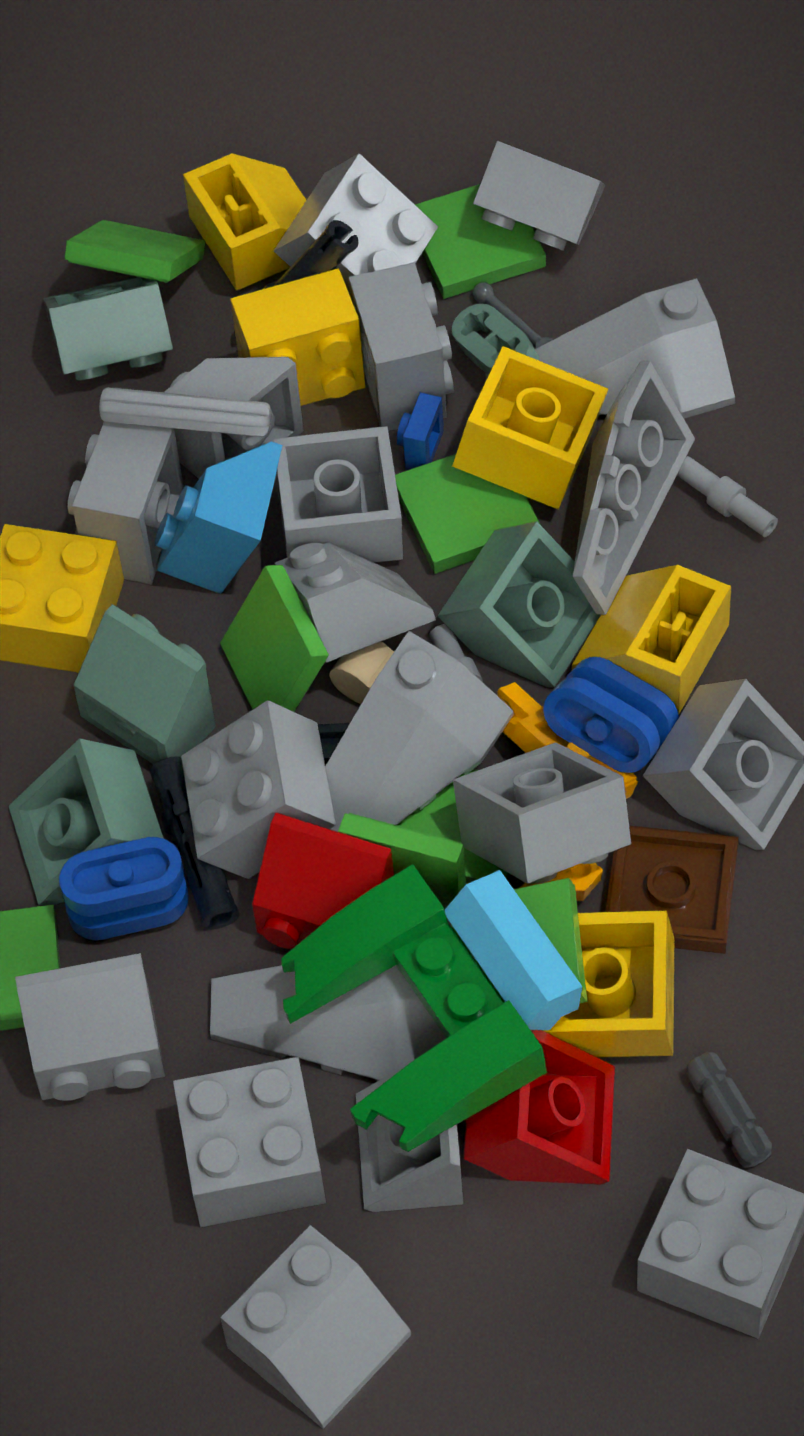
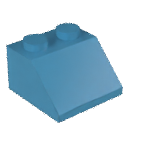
M271 441L206 468L193 488L186 485L180 493L174 515L166 513L158 528L155 546L162 548L157 571L221 594L261 541L283 445Z

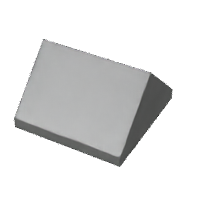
M401 1069L356 1093V1104ZM378 1115L367 1130L358 1126L365 1210L380 1212L463 1204L457 1124L409 1152L401 1149L399 1144L404 1128Z

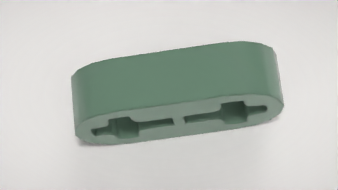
M475 304L467 307L459 313L453 322L452 335L466 357L488 376L502 346L539 360V355L526 334L488 304ZM479 330L486 333L489 331L490 334L484 339L477 332Z

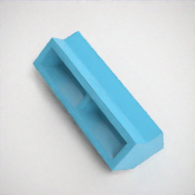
M498 870L466 884L447 906L445 914L504 1001L510 1000L530 1030H550L562 1016L578 1010L582 992L581 983L502 872Z

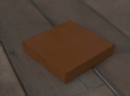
M629 825L631 844L617 849L613 853L606 912L667 911L674 935V948L726 954L739 837Z

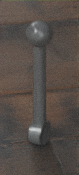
M486 282L476 284L472 292L475 301L480 304L487 303L498 310L526 334L530 342L535 346V349L554 340L550 337L542 338L494 296V290L490 284Z

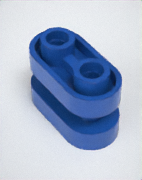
M589 657L582 660L567 675L566 679L560 682L546 697L543 707L546 722L554 733L569 743L571 742L609 767L624 773H633L641 770L657 753L679 718L675 704L665 693L613 662L601 657Z
M146 837L78 853L64 864L59 876L60 888L70 925L78 935L90 940H103L168 925L182 916L189 901L180 853L174 844L159 837Z

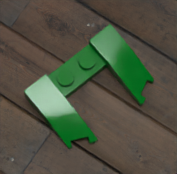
M413 864L370 889L337 912L281 958L284 973L295 971L296 995L283 999L284 1013L290 1024L396 965L446 1037L445 1040L409 1063L350 1108L351 1116L355 1123L365 1130L369 1128L378 1115L404 1128L399 1144L401 1149L407 1152L547 1073L543 1047L510 1000L504 1003L447 922L444 907Z

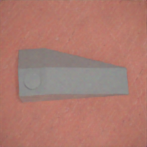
M697 278L644 293L535 349L539 355V361L608 388L599 414H608L616 397L640 361H651L684 419L735 404L734 389L717 319Z
M640 361L616 397L603 424L599 427L592 445L573 578L596 614H607L695 440L651 361Z
M408 631L375 679L325 766L336 823L330 830L338 832L345 813H352L397 825L416 809L422 810L436 799V794L449 785L453 779L458 778L461 774L467 775L482 763L513 717L514 711L460 661Z
M281 965L211 979V1040L277 1058H283L287 1055L299 1057L300 1059L321 1064L322 1070L342 1075L344 1070L376 1079L378 1082L405 1067L446 1039L396 965L291 1024L284 1013L283 999L296 995L295 971L284 973Z

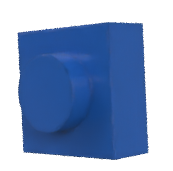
M420 392L412 414L407 412L403 414L397 432V445L404 447L405 470H410L433 461L444 432L442 397Z

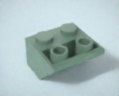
M112 604L103 615L74 683L80 716L129 749L135 750V753L153 765L165 758L181 757L202 743L216 727L206 663L192 647L183 643L177 646L160 635L156 627L145 617L139 614L130 616Z

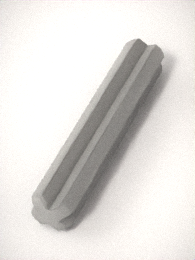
M110 387L103 389L99 401L101 419L105 422L264 437L268 435L272 419L270 404L259 401Z

